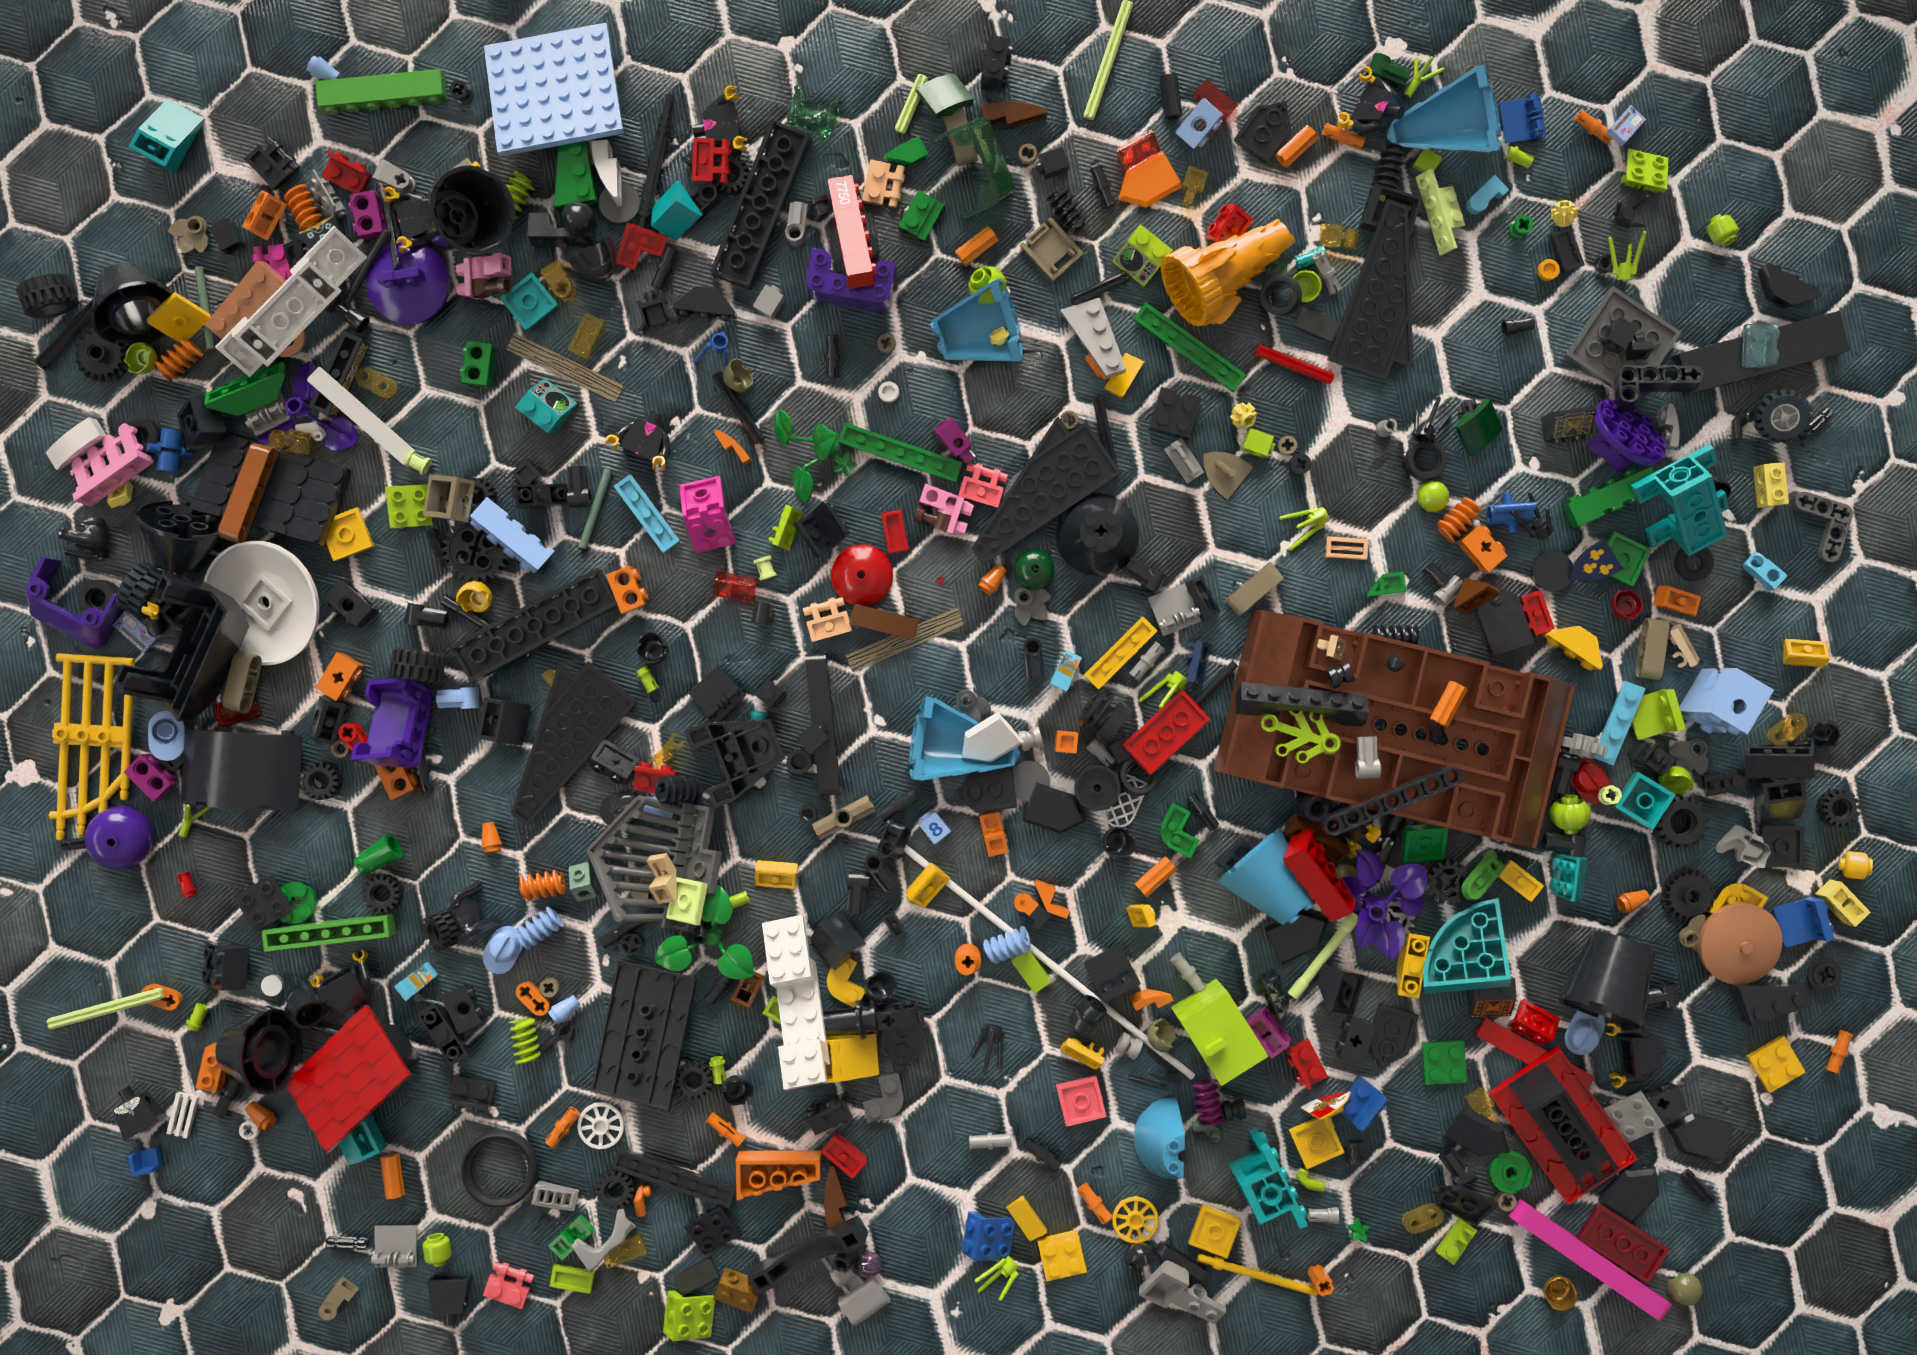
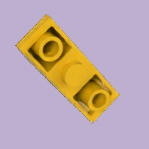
M1572 626L1543 633L1542 636L1547 639L1546 642L1555 648L1560 647L1564 650V655L1571 659H1578L1581 661L1580 665L1585 669L1592 671V669L1601 670L1603 667L1597 637L1581 626Z
M1408 933L1404 945L1399 952L1396 969L1398 995L1419 999L1430 940L1429 936Z

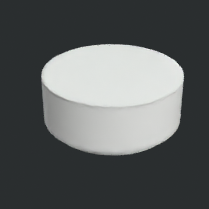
M888 381L880 385L878 394L883 402L893 403L899 397V389L895 383Z
M269 975L263 979L261 989L264 994L275 996L283 991L284 980L279 975Z

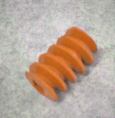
M305 184L293 187L284 195V200L288 203V208L292 210V216L295 217L301 232L318 224L323 218L322 214H316L319 211V207L313 206L316 201L308 199L312 196L311 192H304L308 189V186Z
M181 338V347L174 344L175 352L167 350L169 358L161 355L163 363L157 360L154 362L158 371L171 383H173L172 378L178 379L180 377L179 373L186 372L185 367L190 368L192 366L191 361L195 363L198 361L197 356H204L201 349L191 340L185 341Z
M1464 497L1461 499V503L1455 505V509L1449 511V515L1443 516L1444 521L1440 520L1437 522V529L1446 540L1455 543L1452 536L1460 538L1459 530L1466 532L1465 524L1472 526L1473 523L1470 519L1479 520L1476 513L1483 514V512L1473 500Z
M553 870L552 876H550L548 871H545L544 878L541 877L540 873H536V879H533L532 875L529 874L528 881H525L524 877L520 876L519 889L522 899L531 901L533 897L536 900L540 899L541 895L544 898L549 897V895L557 896V893L564 895L566 883L563 872L561 871L560 875H558L557 871Z
M963 944L955 952V966L958 972L969 976L979 970L981 954L979 949L973 944ZM966 956H970V962H966Z

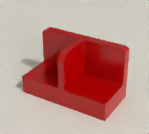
M838 1131L833 1133L830 1141L821 1150L822 1154L852 1179L867 1162V1156Z

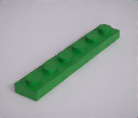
M1147 302L1144 303L1133 318L1134 322L1231 392L1236 390L1246 376L1237 367Z
M844 423L838 440L840 444L954 483L957 481L962 466L960 461L848 423Z

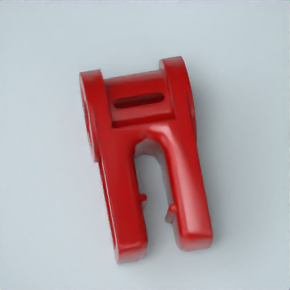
M345 723L339 728V737L351 751H353L357 743L363 742L367 744L368 736L359 723ZM352 728L354 731L351 733L352 735L349 736L348 733L350 732V729Z

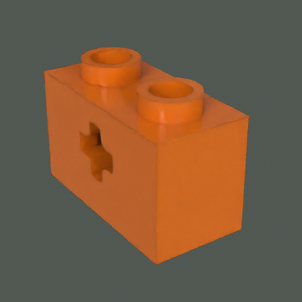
M1480 524L1474 526L1456 543L1482 573H1487L1505 559L1507 554L1504 552V546L1498 541L1495 542L1491 537L1492 533L1490 530ZM1481 544L1486 545V547L1484 548L1485 551H1481V548L1483 547Z
M336 652L315 688L335 701H343L352 693L351 687L354 682L361 678L364 665L345 653ZM340 674H343L342 678L344 679V681H341V678L339 677Z

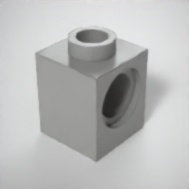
M765 285L753 305L754 309L773 321L785 301L784 295H782L783 291L774 285L771 287Z

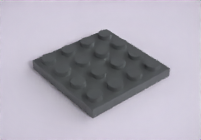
M1612 286L1564 356L1614 389L1615 379L1622 367L1659 366L1681 334V331ZM1622 317L1638 327L1634 335L1643 334L1645 342L1653 341L1654 349L1647 359L1626 360L1625 352L1630 346V342L1626 349L1619 353L1611 352L1605 348V345L1600 341L1614 320ZM1622 377L1624 380L1630 381L1629 378Z

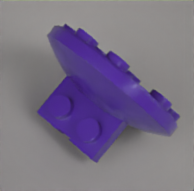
M398 243L395 244L398 265L395 271H393L389 245L384 247L366 276L367 294L373 306L383 316L400 324H418L434 317L443 308L450 293V274L442 257L427 245L415 249L408 247L404 253L398 251L399 247L404 245Z
M1607 399L1596 407L1594 419L1600 433L1588 443L1587 448L1605 459L1616 470L1621 472L1631 461L1652 467L1658 465L1665 458L1667 443L1652 426L1653 421L1646 415L1642 416L1637 412L1635 406L1628 411H1623L1617 408L1615 400Z

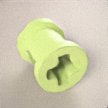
M413 449L404 460L406 467L418 470L423 476L429 471L432 464V459L418 455Z
M771 556L753 561L757 565L760 581L777 576L770 561L772 559Z
M1615 786L1603 787L1598 792V799L1604 805L1616 804L1622 797L1620 789ZM1613 793L1614 797L1606 798V794Z

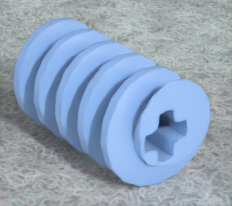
M549 906L546 907L547 914L542 911L539 912L540 919L534 915L532 916L533 923L526 920V928L521 924L518 925L519 932L517 937L526 949L529 950L532 945H537L539 940L543 941L546 936L552 935L553 931L557 932L560 927H564L560 916Z
M1024 926L1020 927V933L1017 929H1013V936L1010 932H1006L1005 938L1002 934L998 935V941L995 937H991V944L987 939L984 940V950L991 962L997 964L1000 961L1013 958L1015 955L1020 956L1022 953L1030 951V938Z

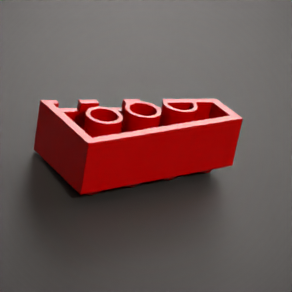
M1310 827L1291 836L1283 860L1286 867L1295 874L1297 881L1308 891L1310 898L1319 905L1322 913L1331 922H1334L1352 914L1356 900L1343 878L1338 879L1336 866L1333 861L1328 862L1323 853L1325 851L1324 846L1321 842L1317 844L1313 837L1315 831Z

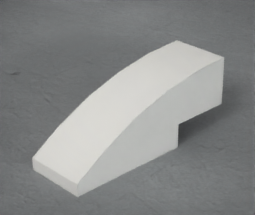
M591 141L592 154L598 174L610 197L617 206H622L621 167L617 158H613L609 141Z
M88 417L59 438L47 450L46 454L55 469L59 471L72 463L74 458H80L85 455L88 449L102 441L106 434L97 419Z

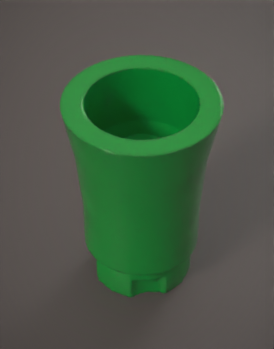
M386 833L376 843L361 852L354 859V865L362 875H366L390 862L403 858V849L392 834Z

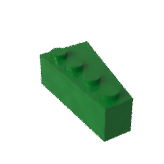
M589 140L558 146L554 207L559 213L571 202H583L588 204L589 207L599 206Z
M1648 467L1638 471L1633 468L1624 472V477L1618 480L1614 477L1605 481V486L1601 488L1594 486L1585 490L1586 495L1580 497L1577 494L1568 498V503L1562 505V508L1571 528L1579 527L1605 515L1606 512H1612L1624 507L1626 503L1629 504L1636 501L1631 485L1653 474V468Z

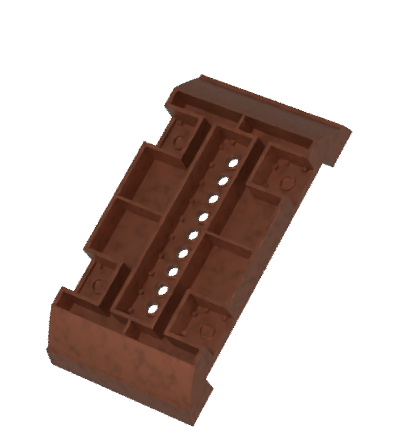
M1252 610L1214 771L1352 805L1442 767H1456L1463 774V780L1459 785L1390 814L1536 849L1575 686L1535 673H1522L1489 665V662L1366 632L1357 633L1324 625V622L1264 610ZM1331 635L1344 639L1346 646L1342 662L1326 656L1327 650L1317 648L1318 640L1330 641ZM1392 653L1406 664L1398 672H1392L1387 667V660ZM1347 661L1352 669L1355 680L1350 683L1344 682L1340 687L1333 689L1328 681L1326 669L1339 667L1340 663ZM1453 681L1468 690L1449 726L1445 727L1446 742L1440 746L1433 743L1429 738V732L1432 730V720L1430 717L1448 683ZM1241 682L1367 695L1369 714L1362 727L1340 725L1335 720L1323 715V721L1329 733H1334L1339 737L1341 746L1334 754L1321 752L1309 758L1308 762L1299 763L1295 759L1296 753L1300 750L1307 751L1318 744L1308 742L1290 751L1286 756L1281 757L1275 753V747L1278 744H1286L1298 737L1277 730L1267 732L1260 726V720L1263 716L1274 715L1278 722L1300 729L1295 717L1289 711H1277L1259 716L1236 714L1235 696ZM1302 711L1312 733L1320 735L1316 724L1309 719L1310 712ZM1313 713L1312 718L1316 721L1319 719V716ZM1267 719L1265 721V725L1267 727H1270L1272 725V721L1270 719ZM1377 719H1383L1385 722V727L1381 731L1375 728V721ZM1400 723L1405 726V733L1401 736L1395 732V727ZM1420 728L1426 733L1425 738L1421 741L1415 736L1416 731ZM1357 737H1377V757L1381 765L1380 778L1357 779L1355 773V763L1358 760ZM1461 738L1466 741L1464 750H1459L1456 747L1457 741ZM1328 739L1326 741V746L1331 747L1333 745L1332 740ZM1481 743L1485 744L1487 748L1484 755L1477 753V746ZM1281 746L1278 751L1280 754H1284L1286 749L1284 746ZM1301 753L1299 759L1301 761L1305 760L1306 755ZM1451 770L1447 773L1446 777L1449 782L1454 779V772ZM1433 779L1427 782V788L1431 790L1435 786ZM1410 787L1407 790V796L1412 798L1415 795V789ZM1393 795L1387 798L1388 806H1392L1395 803ZM1374 803L1369 804L1367 807L1372 810L1376 809Z

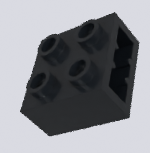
M989 34L981 74V89L1001 93L1002 86H1006L1009 70L1007 66L1011 64L1013 46H1009L1010 38Z

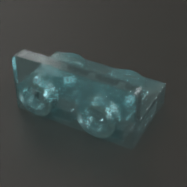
M1770 323L1768 325L1746 324L1743 326L1742 367L1768 368L1776 365L1779 358V351L1777 350V341L1780 336L1778 323Z

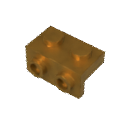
M725 1268L713 1299L752 1313L759 1295L749 1282L748 1275Z

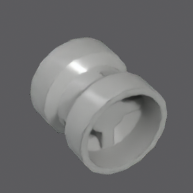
M1039 727L1032 728L1031 732H1018L1020 738L1024 741L1021 744L1023 752L1030 750L1033 746L1037 748L1043 747Z
M1123 1032L1118 1040L1115 1051L1121 1054L1126 1053L1129 1058L1135 1060L1140 1053L1143 1041L1138 1038L1133 1039L1129 1034Z

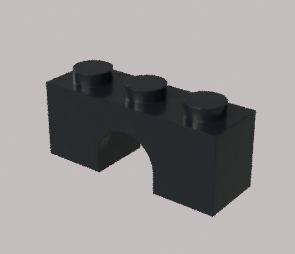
M529 213L527 236L531 245L538 248L546 246H556L559 248L577 246L585 248L587 246H594L595 221L593 219L592 229L587 233L573 235L564 228H555L550 213Z

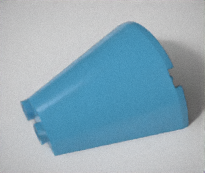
M1001 279L990 282L932 320V331L934 334H938L940 342H937L940 354H943L945 360H1022L1023 346L1018 344L1021 332L1017 314L1007 288L1001 292L1000 285H1004ZM991 289L996 303L991 305L980 304L978 302L980 296ZM1004 327L1010 333L1007 337L1008 340L999 346L991 344L989 335L994 330Z
M1280 828L1260 842L1217 881L1220 885L1282 925L1286 922L1292 924L1300 917L1298 914L1300 910L1304 908L1307 911L1315 904L1305 887L1297 881L1295 874L1284 863L1283 857L1288 843Z
M1176 1096L1161 1098L1151 1103L1139 1116L1134 1129V1146L1142 1164L1153 1174L1171 1180L1181 1179L1184 1175V1162L1178 1159V1154L1184 1150L1185 1133Z

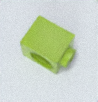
M1250 428L1246 433L1241 451L1264 459L1273 452L1275 443L1272 441L1274 436Z

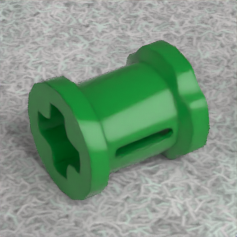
M1519 216L1509 226L1510 235L1514 238L1524 237L1533 228L1532 219L1529 216Z

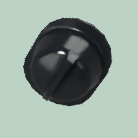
M626 790L608 796L600 806L602 820L607 825H610L638 795H645L641 791ZM633 818L629 822V824L635 823L641 819Z

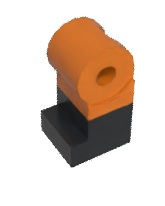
M1022 892L1015 896V908L1029 915L1034 920L1031 925L1038 931L1051 916V913L1047 912L1040 903L1027 893Z

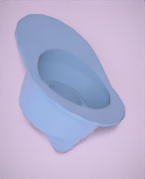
M170 711L158 712L149 721L148 745L154 757L164 761L174 760L184 750L183 721L177 722Z
M504 926L497 929L491 936L483 953V963L490 972L503 974L509 971L515 964L523 947L517 937L519 931L516 928Z
M1577 1011L1564 1036L1567 1048L1578 1055L1592 1052L1598 1046L1604 1032V1016L1599 1015L1598 1018Z

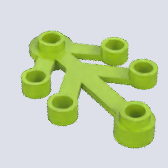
M1292 710L1289 711L1295 717L1300 729L1278 722L1274 715H1265L1260 720V726L1264 731L1272 732L1277 730L1298 737L1286 744H1278L1275 747V753L1278 756L1284 757L1290 751L1308 742L1318 744L1307 751H1298L1295 759L1299 763H1306L1309 758L1321 752L1334 754L1341 746L1339 737L1334 733H1329L1323 721V715L1320 714L1319 719L1315 721L1312 718L1313 712L1309 713V719L1316 724L1320 735L1312 733L1302 711L1296 714ZM1267 719H1270L1272 721V725L1270 727H1267L1265 725V721ZM1328 739L1332 740L1333 745L1331 747L1326 746V741ZM1279 747H1285L1286 751L1284 754L1279 753ZM1301 753H1304L1306 755V758L1303 761L1299 759V755Z

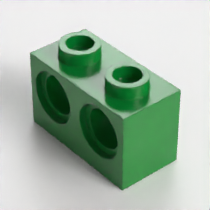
M467 341L462 351L464 366L460 369L462 383L467 386L492 389L497 350L494 345ZM482 350V356L479 359H475V352ZM479 370L480 376L473 380L472 373Z

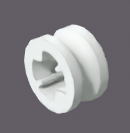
M252 1119L242 1123L239 1128L240 1136L246 1140L255 1138L261 1132V1129H258ZM250 1125H252V1126H253V1129H252L253 1132H251V1133L249 1134V1133L247 1132L248 1129H249L248 1127H249Z

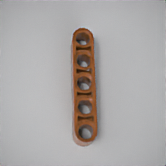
M257 443L251 444L218 529L220 538L237 543L245 541L276 461L277 450L275 448Z

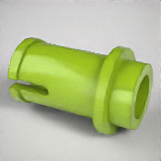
M1511 146L1505 158L1508 159V162L1513 161L1528 169L1533 162L1534 156L1518 150L1517 146Z
M645 666L636 671V677L640 678L647 693H650L659 688V685H657L650 672L651 668L648 669Z
M746 890L729 897L732 911L734 908L750 903Z
M196 1003L190 1019L186 1021V1028L192 1031H199L203 1027L202 1022L209 1007Z
M722 1056L712 1057L709 1066L712 1067L713 1083L722 1084V1081L726 1080L724 1069L726 1062Z

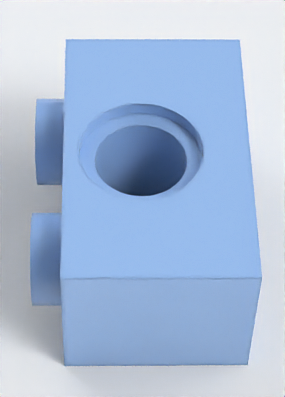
M1204 98L1175 133L1193 149H1196L1198 146L1202 148L1209 140L1207 135L1212 129L1216 131L1222 124L1221 118L1224 114ZM1199 119H1203L1206 122V128L1203 131H1199L1196 128V122Z

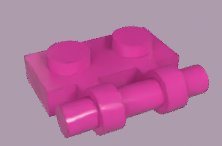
M284 244L267 246L268 254L264 255L262 247H253V263L257 261L269 263L286 280L292 276L284 252Z

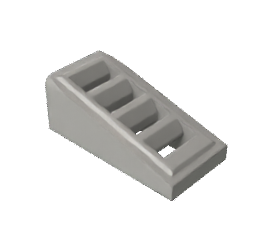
M538 1181L531 1204L574 1211L579 1190ZM542 1190L545 1191L544 1198L540 1197ZM550 1192H554L552 1200H549ZM559 1193H563L561 1202L557 1201ZM567 1194H571L569 1204L565 1203Z

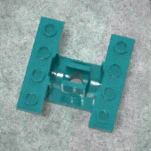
M1710 444L1631 485L1635 499L1639 504L1660 494L1673 509V515L1670 514L1667 518L1645 529L1648 542L1652 548L1672 538L1688 556H1691L1728 536L1722 512L1729 509L1727 496L1722 489L1716 492L1712 475L1706 470L1718 464L1714 447Z
M1257 1127L1249 1130L1257 1150L1228 1164L1258 1223L1261 1225L1283 1213L1291 1211L1300 1229L1308 1226L1305 1220L1308 1215L1303 1205L1298 1206L1295 1200L1299 1196L1294 1186L1289 1187L1286 1181L1289 1179V1176L1284 1166L1279 1167L1278 1160L1280 1157L1275 1147L1270 1148L1265 1133H1260Z

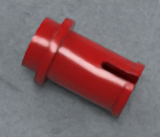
M190 871L176 875L182 891L180 895L184 899L196 896L197 888H194Z

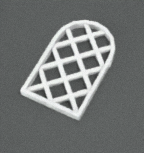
M1126 774L1127 777L1131 778L1127 781H1133L1135 788H1143L1148 784ZM1136 781H1139L1144 785L1138 787ZM1127 793L1119 794L1118 801L1120 805L1111 806L1110 809L1103 810L1104 819L1113 827L1129 825L1136 816L1144 795L1132 800L1130 795L1127 794L1129 801L1122 804L1120 796ZM1139 800L1137 807L1135 809L1133 802ZM1131 804L1133 811L1126 813L1123 806ZM1121 807L1123 815L1116 817L1114 810ZM1112 811L1114 818L1108 820L1105 813ZM1133 814L1131 819L1128 820L1127 815ZM1125 817L1127 823L1119 825L1117 819Z

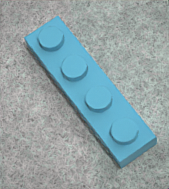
M631 474L614 486L663 553H666L681 542Z
M1623 681L1598 741V744L1608 746L1606 756L1595 754V759L1614 765L1646 688Z

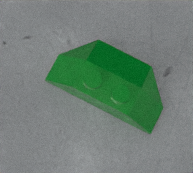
M281 362L255 371L251 377L248 375L242 376L218 387L214 391L206 393L205 406L213 410L239 416L244 413L249 414L261 406L271 405L278 398L285 377V364Z

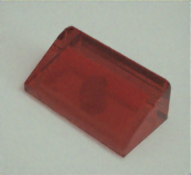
M1207 79L1197 88L1193 95L1199 101L1204 98L1224 114L1221 118L1224 122L1238 107L1237 103Z
M1153 129L1119 147L1116 150L1117 159L1123 170L1128 171L1160 153V147Z
M718 571L714 578L713 596L754 603L758 578Z
M256 693L251 709L245 714L224 708L222 702L215 704L216 722L223 728L262 716Z

